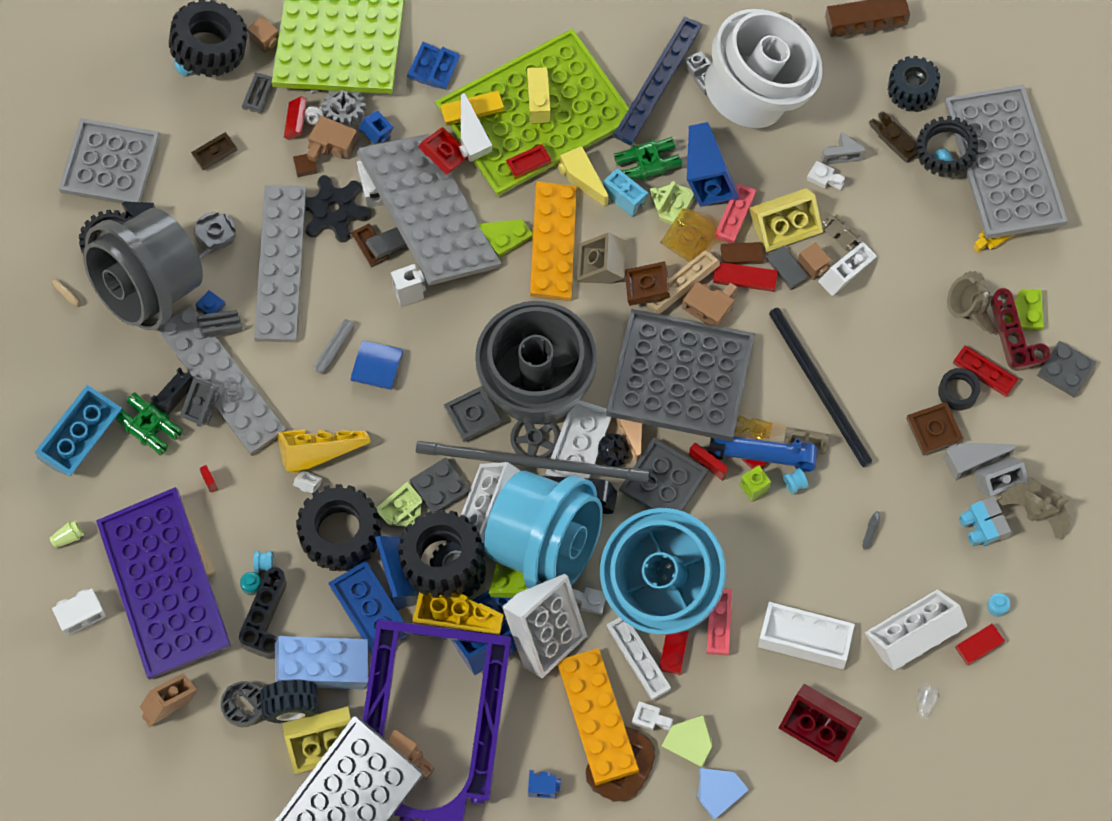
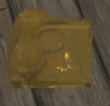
M682 208L660 243L688 262H691L705 250L714 237L716 229L709 221L694 211Z

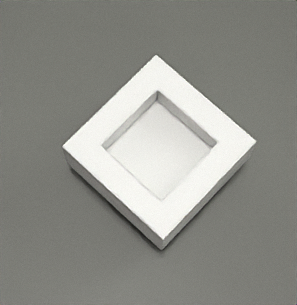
M303 470L295 478L293 486L300 488L303 492L313 493L321 486L323 478Z

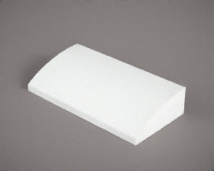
M769 602L758 647L844 670L855 624Z

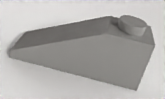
M954 444L947 449L943 459L956 481L974 473L978 469L1012 456L1016 447L1014 444Z

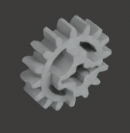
M329 90V96L324 95V102H322L323 114L328 119L343 125L348 123L349 126H352V121L358 123L359 117H364V111H366L365 98L361 97V92H333Z

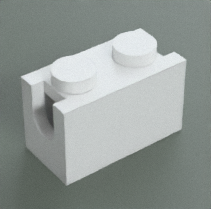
M357 161L358 173L367 208L385 205L380 196L377 198L370 197V194L378 193L362 162Z
M415 264L391 272L393 290L400 307L424 299L423 291H426L425 280L421 270H416Z
M92 588L78 592L75 597L69 600H61L52 608L66 637L107 617Z

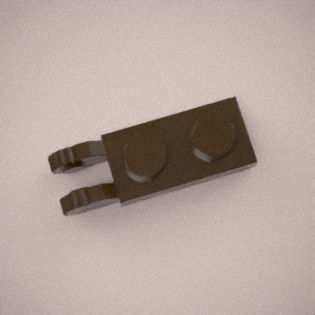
M881 111L878 114L881 122L887 126L884 129L876 119L869 121L871 128L878 134V137L905 163L917 155V142L896 122L892 121L891 117L885 112Z

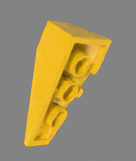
M306 430L278 432L282 464L286 471L291 473L310 469L370 443V437L366 431L340 430L336 434L326 432V430H318L317 434H306Z
M419 592L412 620L413 624L500 635L504 619L503 614L481 603L478 604L463 594L458 595L456 592L452 593V597L445 598L444 595H440L439 598H433L431 593L423 595Z

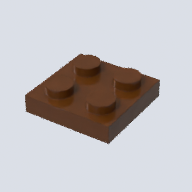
M665 261L625 270L629 306L670 298L668 271Z
M947 402L909 414L906 417L922 455L963 442V436Z

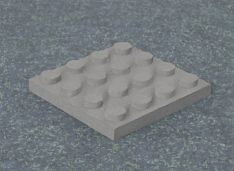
M80 118L59 186L60 193L121 204L125 201L141 202L160 138L159 132Z

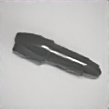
M876 511L869 520L862 544L864 550L868 549L878 528L880 522L879 511Z

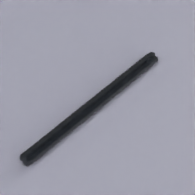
M780 308L772 309L769 316L862 467L869 466L872 463V458Z

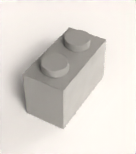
M1015 457L1007 458L974 471L979 491L988 496L1006 491L1007 487L1014 486L1015 483L1024 484L1029 482L1024 462Z

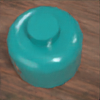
M255 572L245 573L240 579L242 591L247 595H256L262 582L261 577Z

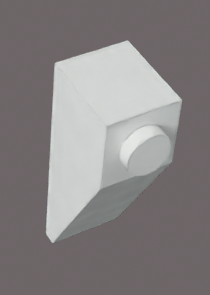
M465 93L461 94V146L459 148L464 158L468 157L469 161L472 162L492 152V144Z
M861 242L834 264L818 282L833 296L871 263L877 255L864 242Z

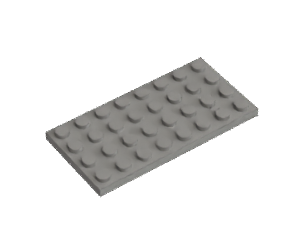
M1024 85L945 98L944 103L948 116H952V120H955V117H959L960 122L963 120L967 121V124H971L973 127V131H976L978 137L977 158L973 161L971 168L968 167L966 175L986 239L1066 226L1068 220ZM954 133L960 156L962 157L966 153L968 145L965 138Z
M429 134L358 149L357 154L428 285L500 267L501 262L481 231L476 217L452 174L446 175L418 148L420 143L430 136Z

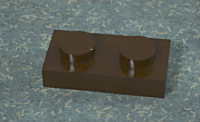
M224 132L195 149L191 154L203 171L237 151V147L228 134Z

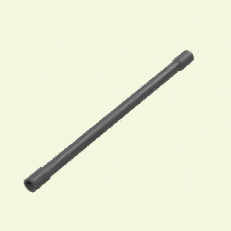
M417 441L416 453L442 455L497 463L508 462L512 465L621 478L649 483L650 470L628 469L448 446L426 441Z

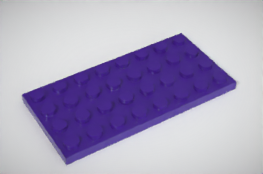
M176 487L96 520L142 664L149 680L231 646L179 490Z

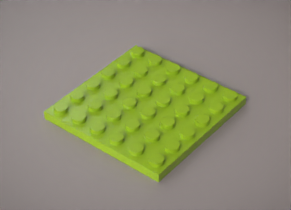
M284 0L272 87L393 94L404 0Z

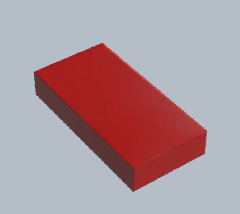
M302 96L290 101L288 104L284 138L288 140L302 134L307 99Z
M543 144L506 160V164L514 179L552 163Z
M694 442L689 449V456L723 481L727 476L728 467Z
M992 623L956 645L955 648L965 663L970 665L1004 644L1005 640Z

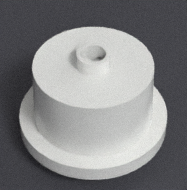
M746 9L729 16L715 34L712 43L713 61L705 75V88L711 103L724 117L744 127L763 128L777 122L785 111L799 108L809 101L818 89L822 79V61L814 42L795 22L772 11Z

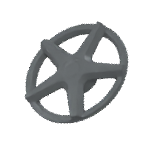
M518 421L514 425L510 441L513 450L517 454L526 455L516 447L515 443L528 444L526 456H534L537 446H542L549 449V451L534 457L546 458L553 453L558 441V432L552 422L546 423L540 429L533 428L532 424L523 422L527 433L519 437H514V434L522 422ZM550 428L554 432L553 444L543 438Z

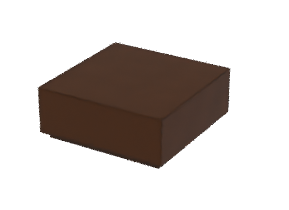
M307 154L293 157L297 177L317 174L316 164L308 160Z

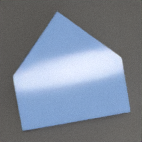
M699 768V790L696 797H699V802L713 819H716L748 791V788L735 772Z

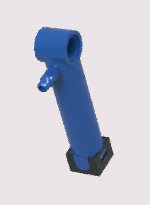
M734 436L733 442L711 438L709 453L719 460H723V456L789 465L794 466L796 469L800 468L803 472H810L816 467L817 447L812 443H801L800 439H795L792 445Z

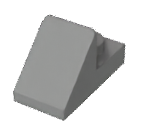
M840 133L839 147L829 146L823 148L821 160L825 165L863 161L865 149L844 133Z

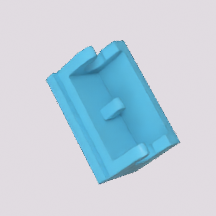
M618 168L603 182L608 198L633 217L636 214L639 205L643 207L648 192Z

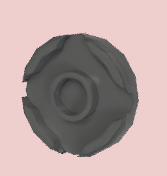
M219 212L208 213L200 217L194 230L197 241L208 249L225 248L233 242L236 236L234 221L228 215H222Z

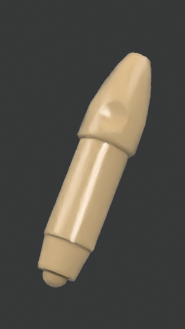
M52 280L54 288L75 307L80 305L78 298L72 291L67 289L60 281Z

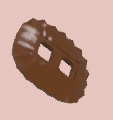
M626 726L624 727L634 752L639 772L622 777L619 782L613 780L595 785L589 763L585 770L586 782L590 785L593 792L613 802H626L637 795L648 779L656 758L655 748L650 739L641 732Z

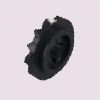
M606 434L599 441L598 455L605 465L618 467L625 464V460L629 457V447L626 444V439H623L620 434ZM613 447L619 449V451L616 453L611 451L608 452V450H610Z

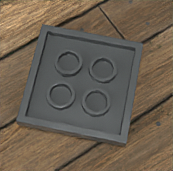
M653 437L633 467L650 470L649 483L625 479L619 491L648 509L670 508L683 511L706 477L708 469Z

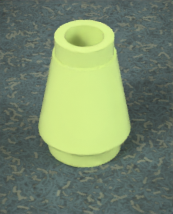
M74 520L73 522H67L49 539L52 545L58 548L80 540L84 533L78 522Z

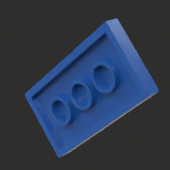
M366 561L328 583L361 638L368 639V649L371 654L373 652L377 619L405 623ZM400 633L399 641L411 634Z

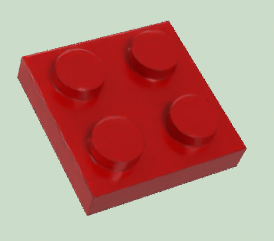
M443 127L423 140L418 146L446 175L468 160V157L464 158L459 146L461 144Z

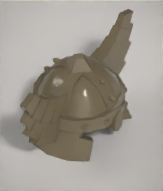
M970 270L968 273L966 272L963 276L957 278L952 284L947 298L948 309L955 318H972L976 325L980 326L984 331L997 335L998 329L994 326L987 313L990 298L992 297L989 295L991 292L981 282L984 279L982 274H978L976 271L971 272Z
M1031 477L1029 484L1015 483L1014 486L1007 487V490L1001 493L1002 498L997 500L1002 506L1007 504L1023 505L1030 521L1046 519L1053 528L1055 538L1062 540L1063 534H1067V527L1070 526L1068 519L1070 516L1064 504L1069 500Z

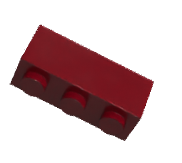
M804 683L794 697L778 729L837 763L863 717Z

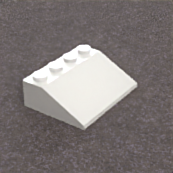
M566 574L519 592L502 607L523 667L540 678L548 674L587 637L576 599Z

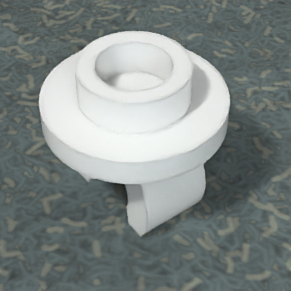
M308 106L305 110L304 120L308 124L315 126L320 116L324 117L322 106L319 108Z

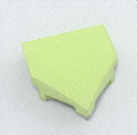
M675 181L658 189L656 187L650 189L659 219L678 228L695 199L692 190L679 184L675 185Z
M406 482L376 508L379 517L388 526L407 527L409 523L413 525L415 523L414 519L420 516L422 499L412 486Z
M704 715L672 725L662 747L702 767L712 748V739L710 738Z

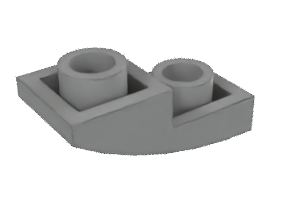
M700 51L685 58L684 63L698 87L706 95L705 75L711 63Z

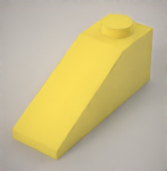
M547 67L527 68L530 123L550 122Z
M581 146L560 155L558 168L561 175H565L570 183L577 186V188L604 207L607 206L608 194L583 147Z

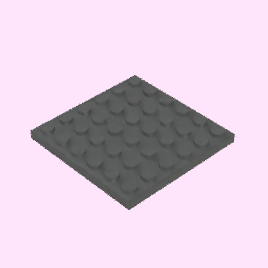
M631 309L606 416L733 442L755 333Z

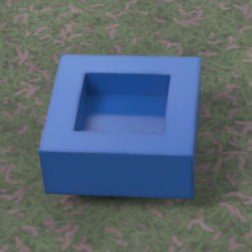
M210 290L195 304L196 308L204 314L218 313L226 305L224 300Z

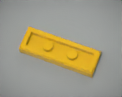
M499 90L467 98L477 117L504 111ZM461 100L440 105L446 126L461 122Z

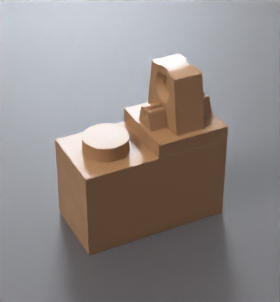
M320 116L308 137V149H310L307 154L308 160L316 164L321 154L329 155L330 152L335 157L349 159L359 140L357 130Z
M696 282L683 299L682 309L705 324L720 326L733 309L735 302L733 296L737 292V287L730 283L724 291L716 289L713 292L708 285Z
M184 673L149 691L140 706L143 711L142 718L149 727L170 716L172 712L188 705L196 693L197 689Z
M394 730L387 741L425 773L422 778L427 780L433 772L434 766L423 757V753L418 749V745Z

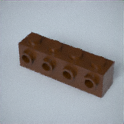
M863 0L827 6L825 14L830 37H843L853 33L862 34L872 30L881 31L891 27L900 28L908 25L910 18L907 0Z

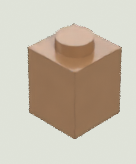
M262 16L247 28L250 40L265 53L278 45V30Z
M815 242L799 253L798 263L814 280L818 276L822 277L829 270L831 259Z

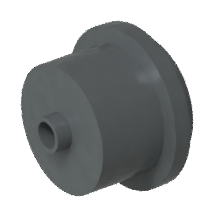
M150 208L122 225L112 220H104L90 228L86 234L83 261L87 276L104 305L119 320L128 325L150 331L159 328L171 318L172 304L199 287L202 283V264L193 242L182 226L161 209Z
M546 301L522 302L502 310L485 326L476 346V370L481 386L486 394L506 414L525 423H549L566 415L590 388L597 366L596 344L587 325L571 310Z

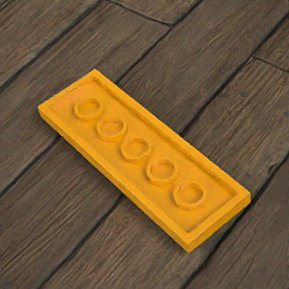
M536 181L529 296L565 301H570L572 298L577 186Z
M599 648L564 658L557 665L595 785L638 773L639 769Z

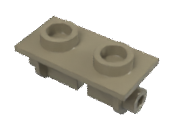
M829 212L828 214L831 218L829 220L825 219L821 223L823 230L833 238L840 233L841 235L836 241L844 250L852 251L856 247L854 245L856 242L861 243L858 240L860 235L852 227L849 230L843 225L846 222L838 214L833 216Z
M786 427L784 443L793 445L795 439H800L801 443L814 444L817 447V453L826 454L829 434Z

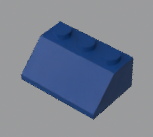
M375 537L395 608L400 610L416 605L420 591L419 588L414 589L404 576L398 554V545L401 544L400 537Z

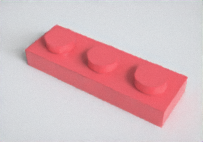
M738 183L736 189L739 198L729 201L714 237L727 243H735L756 195L755 189Z
M723 590L717 606L708 616L706 654L729 655L732 590Z

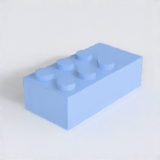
M279 636L275 643V682L300 679L316 684V688L364 689L368 683V639Z

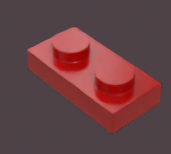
M689 631L667 634L665 636L659 665L661 672L681 674Z

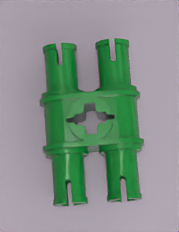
M672 136L656 142L655 140H650L637 146L632 145L628 150L614 153L617 166L631 161L637 163L636 167L621 170L632 180L639 178L646 180V178L651 176L663 175L667 170L682 167V161L679 154L664 159L659 157V153L676 149Z
M134 392L131 394L134 398L129 396L127 403L140 413L133 418L122 409L114 420L123 425L126 433L133 435L140 441L141 445H148L161 456L164 454L162 449L166 452L169 445L159 439L156 434L163 430L173 440H177L178 437L176 435L181 436L183 429L170 421L169 415L167 413L164 414L155 407L153 402H146Z

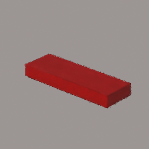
M719 262L720 266L715 269L714 284L729 285L732 283L736 287L775 292L778 270Z
M966 345L963 346L953 360L954 365L973 372L979 381L1005 397L1008 396L1018 381L1017 377Z

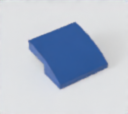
M422 41L406 77L435 88L446 89L460 55L443 46L440 50Z
M363 340L353 367L351 381L392 390L397 377V369L403 356V349Z

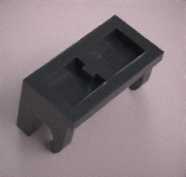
M180 367L176 370L177 374L157 396L153 395L151 398V402L168 415L187 395L193 381L192 375L188 372L185 374Z

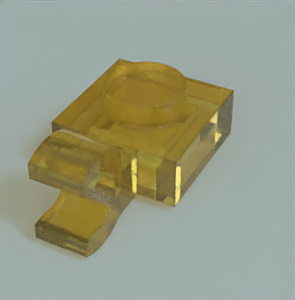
M738 415L737 422H741L743 426H736L735 433L740 434L748 431V433L756 438L769 439L773 423L755 418L750 420Z

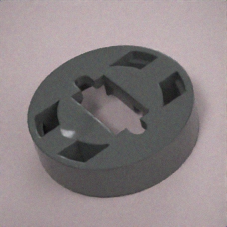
M240 681L228 686L221 698V710L226 720L232 725L249 727L262 719L261 702L258 704L257 700L260 697L261 689L256 684ZM238 695L240 697L242 695L254 707L252 710L254 715H245L234 703L236 701L234 696ZM229 705L230 710L226 713L225 708Z

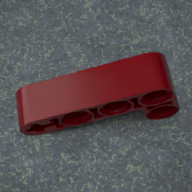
M1006 288L998 289L991 297L990 304L1009 368L1014 371H1020L1043 365L1050 357L1049 347L1043 343L1027 346L1011 291ZM1000 296L1001 299H1005L1006 301L1003 303L1002 300H998V297ZM1004 315H1007L1011 318V324H1007L1003 321ZM1008 336H1015L1017 344L1011 343L1008 340ZM1034 351L1042 352L1043 359L1035 357ZM1014 356L1022 357L1023 364L1016 363Z

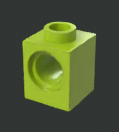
M758 465L741 476L739 485L752 502L770 490L771 481Z

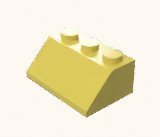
M807 188L750 207L754 228L766 252L823 233L815 194Z
M348 706L316 714L312 717L283 723L284 737L294 774L313 770L350 722L351 715Z

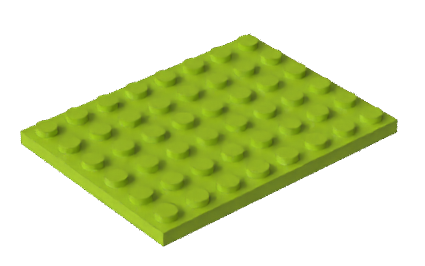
M573 28L435 101V106L442 115L440 105L461 100V94L465 93L467 98L499 90L504 111L478 117L492 144V152L473 161L497 197L559 164L560 155L581 146L583 149H586L614 134L629 109ZM547 67L550 122L530 123L527 68ZM461 122L449 125L461 143ZM543 144L552 163L514 179L506 164V160Z

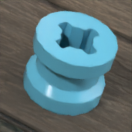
M800 468L795 469L792 474L787 473L783 475L784 483L791 494H795L799 489H806L809 486L807 478Z
M267 551L266 553L254 552L253 566L255 573L273 568V551Z

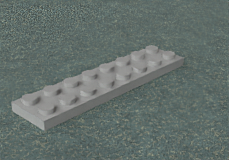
M265 185L254 340L257 342H297L306 186Z
M191 305L157 328V331L189 374L192 375L193 379L197 376L219 385L217 392H220L217 403L213 404V406L249 454L253 456L278 439V432H284L286 429L214 335L202 337L196 321L199 314Z

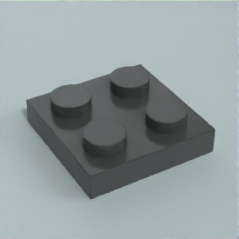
M1059 341L1037 376L1070 396L1075 397L1096 361Z
M482 386L444 404V408L463 442L501 424V419Z
M446 457L410 479L411 485L429 511H432V514L438 513V510H444L469 494L468 488Z

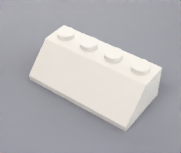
M508 462L479 465L461 515L466 516L469 522H473L477 527L484 552L486 526L492 507L508 480L520 472L519 469Z
M937 589L865 632V635L882 661L893 670H896L912 659L921 656L932 647L941 644L947 638L958 634L968 626L960 605Z

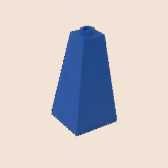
M708 122L691 125L688 132L687 182L699 206L739 198L726 162Z

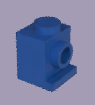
M377 110L363 119L358 130L360 133L364 132L376 145L379 142H388L394 127Z
M529 770L528 797L555 799L556 792H560L561 779L552 776L550 772H539V775H534V770Z

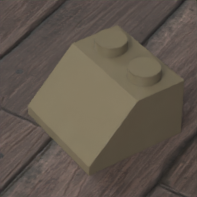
M608 232L579 243L577 281L610 284L624 279L626 241Z

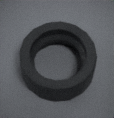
M965 368L949 370L943 375L938 387V395L941 402H947L952 410L962 411L969 409L975 404L980 393L978 377ZM953 379L964 380L971 386L972 393L964 400L953 398L947 392L948 383Z

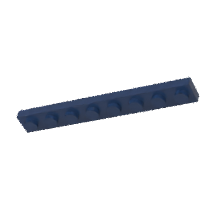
M686 16L683 17L615 131L614 138L630 146L633 145L701 30L702 24Z

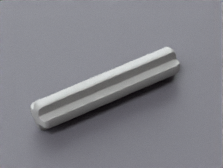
M348 319L342 321L314 364L313 368L316 372L320 374L325 372L353 329V322Z

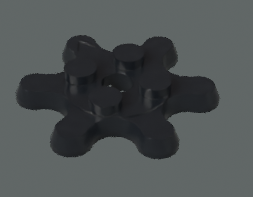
M322 175L317 181V186L320 190L319 194L315 197H306L305 211L310 212L313 219L306 226L305 232L309 237H317L321 231L330 229L335 233L337 241L341 243L347 242L351 237L348 230L349 223L354 220L367 221L371 217L369 208L358 206L355 203V197L361 193L362 185L360 182L353 180L343 188H336L333 186L330 177ZM336 203L339 206L338 210L334 212L329 211L328 207Z

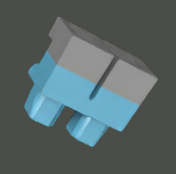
M994 495L970 505L968 511L959 516V521L963 527L973 524L975 531L968 533V539L972 546L978 544L987 546L991 542L1008 539L1012 532L1004 515H1001L1002 511Z

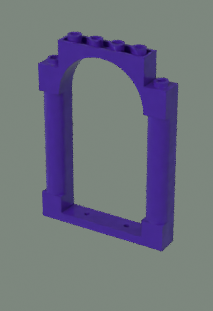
M377 619L363 721L383 738L400 633L487 644L470 771L465 786L452 801L441 807L419 810L402 803L394 816H400L399 821H413V818L422 819V821H464L467 798H471V803L484 804L485 800L490 801L512 638Z

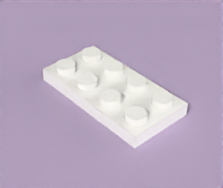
M579 400L566 416L551 459L595 464L598 458L599 441L606 435L612 417L606 416L607 409ZM547 469L545 476L569 477L572 475L582 478L591 477L590 474Z

